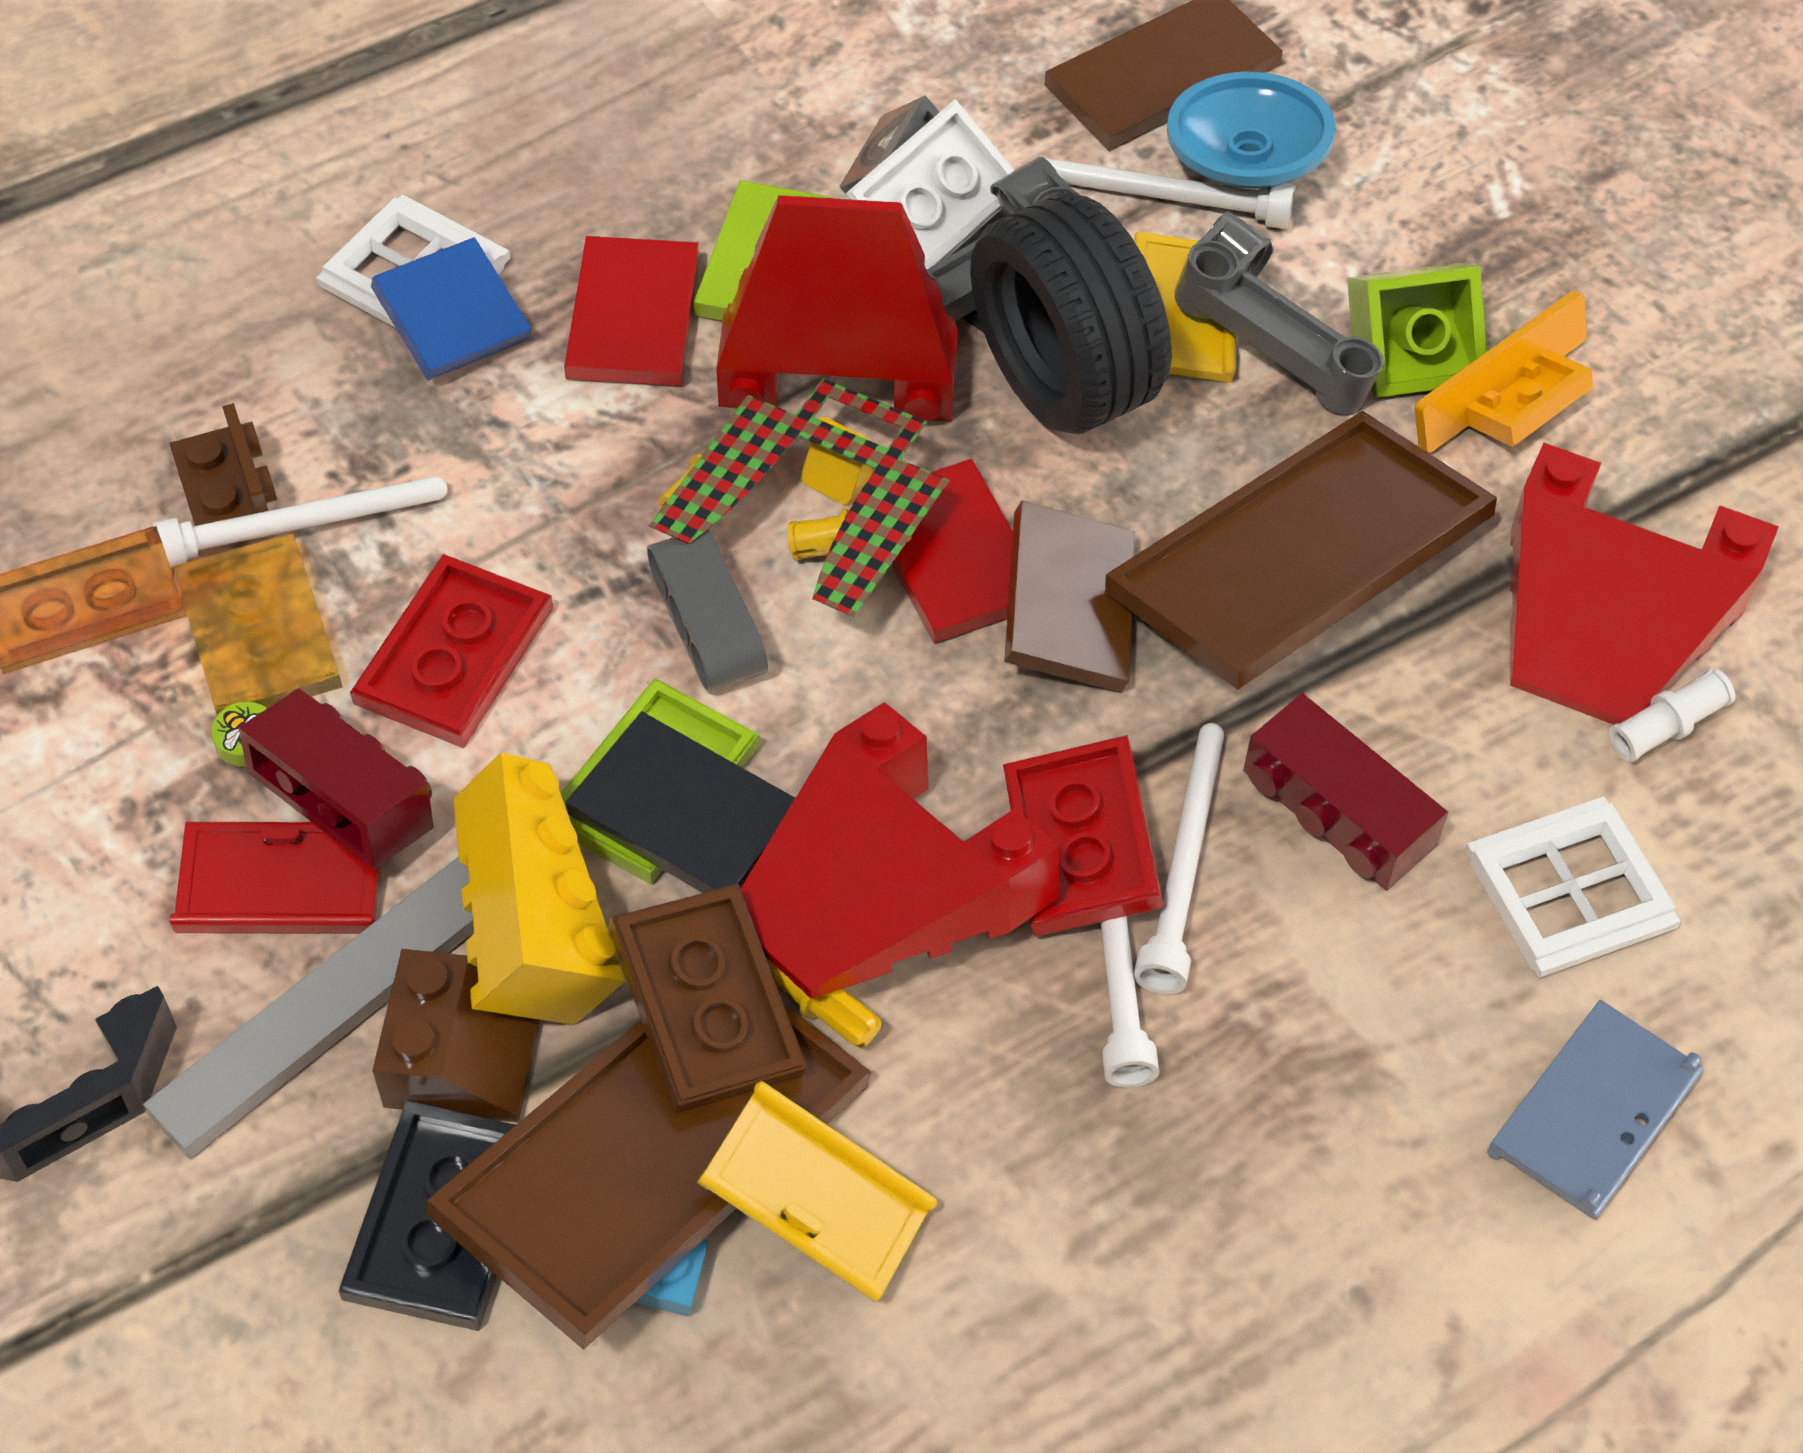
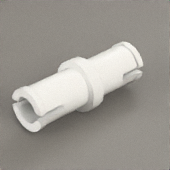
M1710 668L1703 675L1674 692L1664 690L1651 699V706L1622 723L1613 725L1609 729L1610 742L1623 760L1634 762L1641 755L1670 738L1681 740L1691 734L1695 723L1720 708L1732 704L1735 701L1734 687L1721 670Z

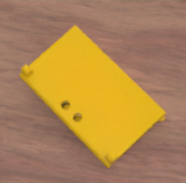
M1137 232L1134 242L1149 266L1166 310L1172 348L1169 374L1232 383L1236 372V335L1210 317L1199 318L1185 313L1174 299V290L1189 251L1199 240Z
M763 1081L755 1085L750 1099L707 1168L696 1182L862 1292L864 1296L873 1302H877L881 1298L926 1214L937 1206V1199ZM781 1214H785L787 1218L784 1220Z

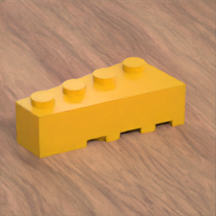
M501 752L453 797L459 862L465 865L469 871V882L461 889L463 909L472 913L474 934L466 941L468 963L477 966L479 981L470 989L472 1009L576 1025L626 980L596 897L595 886L590 879L579 848L576 831L571 825L562 799L558 779L552 770L551 764Z

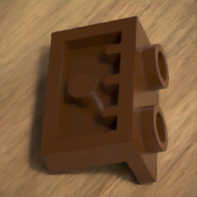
M234 403L222 406L228 427L169 443L195 526L268 511L266 503L277 501L267 465L259 468L254 466L253 458L263 456L253 422L241 424Z

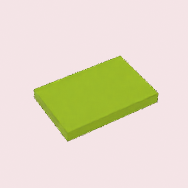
M739 180L695 297L694 315L723 321L725 310L729 303L732 304L738 290L741 275L745 268L748 269L754 256L757 240L778 195L819 198L834 197Z
M654 678L562 790L561 796L565 804L567 799L641 711L742 768L746 766L760 748V734ZM568 815L571 825L576 831L577 842L581 846L650 885H653L664 871Z

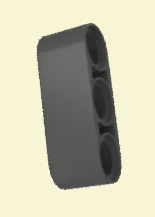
M709 529L690 544L672 537L648 545L647 556L653 578L704 689L710 692L767 673L768 661L761 637Z

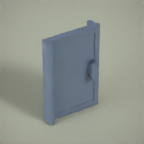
M1600 999L1491 1141L1487 1153L1494 1160L1503 1157L1590 1218L1596 1219L1703 1073L1704 1068L1700 1065L1701 1058L1693 1052L1686 1056ZM1635 1118L1643 1119L1646 1125L1636 1122Z

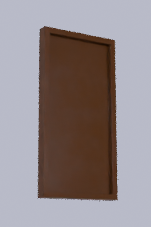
M1362 410L1108 572L1105 579V593L1238 690L1495 515L1497 497Z
M784 1005L807 1069L801 1077L770 1086L825 1124H828L868 1087L871 1071ZM640 1020L427 1200V1216L584 1350L737 1209L696 1182L707 1168L754 1090L674 1113L642 1021Z

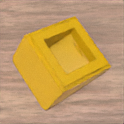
M822 416L819 419L873 442L867 437L837 423L836 421L828 417ZM811 442L802 469L801 482L844 506H849L856 500L873 474V468Z

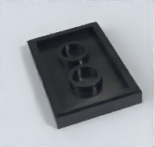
M641 711L567 799L565 804L567 813L571 817L698 891L705 893L738 884L741 889L795 797Z
M405 1101L338 1290L342 1301L479 1331L497 1275L485 1265H481V1262L427 1216V1200L516 1124Z

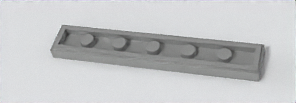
M459 856L143 1103L147 1115L189 1159L194 1157L389 1001L401 948L449 953L474 933L473 915L471 912L463 909L461 889L469 882V871L465 865L459 862Z

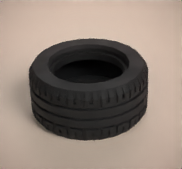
M1059 193L995 221L983 230L973 249L970 267L972 293L978 318L987 343L1001 372L1024 406L1041 423L1056 431L1083 434L1127 414L1157 397L1169 375L1172 359L1171 333L1166 310L1156 281L1143 254L1129 232L1114 214L1101 203L1087 196L1074 193Z

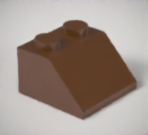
M401 948L372 1070L383 1108L403 1110L405 1101L488 1119L519 1123L540 1020L472 1009L470 989L479 982L477 966L468 963L466 955Z

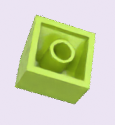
M1453 263L1347 277L1352 337L1363 338L1371 342L1379 349L1383 356V367L1371 389L1373 397L1378 398L1434 390L1487 352L1480 266Z

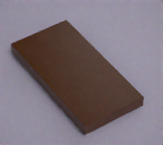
M1192 0L1045 71V86L1109 151L1167 122L1172 104L1185 90L1194 84L1227 73H1265L1281 65L1283 50L1230 0Z

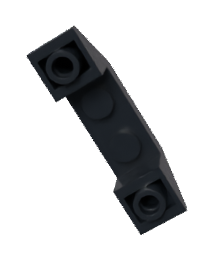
M158 986L142 994H134L121 999L109 1012L95 1019L108 1049L116 1061L115 1063L104 1069H95L80 1075L72 1082L69 1088L39 1104H29L17 1109L8 1116L4 1123L0 1124V1179L19 1182L145 1113L146 1110L143 1103L151 1098L177 1029L165 997Z

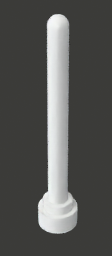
M1045 158L1055 168L1058 175L1069 185L1255 213V219L1265 220L1266 227L1286 230L1289 228L1296 188L1294 184L1285 183L1260 188L1257 191Z
M429 477L193 527L191 521L178 523L177 517L152 522L162 569L168 570L187 566V559L199 557V550L437 501L445 497L447 484L440 477Z
M1215 723L1205 724L1199 731L1163 898L1164 908H1161L1156 936L1149 938L1147 944L1139 949L1134 969V980L1138 985L1148 991L1160 994H1176L1183 991L1187 984L1191 959L1186 953L1187 948L1182 942L1224 740L1223 729Z
M1127 916L1101 922L1113 1033L1108 1037V1044L1102 1050L1105 1080L1116 1087L1130 1088L1143 1086L1154 1081L1159 1075L1156 1045L1148 1040L1146 1032L1140 1030Z

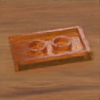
M157 526L1 573L0 668L3 675L186 617Z

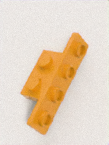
M1572 290L1420 399L1414 407L1418 446L1426 452L1432 453L1463 429L1470 426L1514 447L1593 388L1592 369L1564 357L1583 343L1587 337L1584 294Z

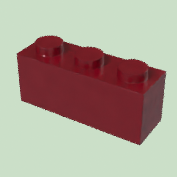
M301 688L296 689L238 727L247 773L373 870L434 828L430 802L432 789L426 777L413 766L406 767L388 754L375 737L370 734L363 735L345 722L332 705L328 703L321 704Z
M1303 692L1250 736L1243 771L1248 775L1256 789L1266 796H1274L1296 815L1297 820L1307 832L1316 837L1324 838L1344 855L1349 866L1357 874L1365 878H1371L1384 890L1388 891L1438 846L1448 811Z

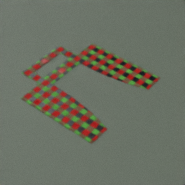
M822 378L796 415L747 395L649 524V527L690 544L732 510L761 481L797 436L874 468L875 471L857 496L829 549L812 597L813 600L854 618L949 480L901 460L927 421ZM831 398L902 429L891 445L886 448L815 418V415L826 400Z

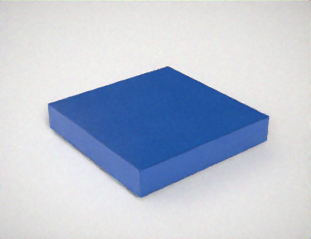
M475 237L380 273L372 278L371 289L427 381L524 342L530 337L532 331L530 325Z

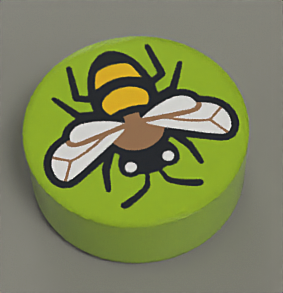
M239 702L226 707L215 717L211 727V736L216 751L223 761L233 766L246 767L238 727L266 710L265 706L255 702Z

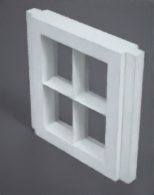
M402 194L398 199L394 197L322 267L323 271L316 277V281L319 287L395 328L371 289L372 280L355 271L373 253L396 266H401L475 237L499 275L504 270V264L510 259V251ZM399 227L429 242L413 260L383 245Z
M1604 796L1467 843L1465 851L1471 860L1470 865L1528 966L1536 972L1538 978L1679 928L1681 920L1675 912L1676 906L1615 807L1612 803L1609 804ZM1601 835L1617 864L1574 878L1557 849ZM1547 854L1563 883L1519 897L1503 868ZM1625 874L1642 903L1598 918L1581 889ZM1570 893L1587 922L1543 938L1526 908Z

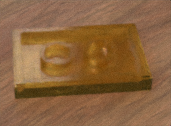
M294 533L174 567L217 715L226 707L239 702H255L269 708L298 688H301L311 697L343 688Z

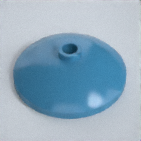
M1262 72L1227 73L1194 84L1185 90L1172 104L1167 121L1169 144L1175 155L1185 165L1212 181L1243 188H1264L1285 184L1314 170L1329 155L1334 144L1336 129L1333 112L1318 93L1293 79Z

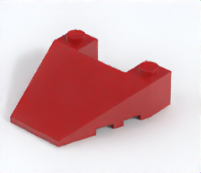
M778 195L755 245L754 256L748 269L745 268L741 275L738 290L732 304H728L723 315L716 366L718 407L738 408L747 395L777 407L781 373L894 380V408L925 421L952 422L958 329L953 317H947L941 303V290L937 281L931 280L924 265L925 254L902 203Z
M1543 442L1524 485L1510 529V546H1513V567L1510 574V591L1512 592L1510 686L1610 724H1620L1651 706L1653 696L1664 690H1670L1677 682L1679 675L1694 660L1698 661L1710 649L1712 642L1728 625L1732 626L1743 615L1761 575L1779 526L1719 505L1702 549L1586 508L1601 462Z
M886 702L881 703L834 733L740 889L765 957L810 999L891 973L892 963L924 952L927 953L930 959L952 952V943L984 932L988 939L1010 933L1059 899L1060 845L1015 808L963 842L914 800V798L929 789L927 736Z

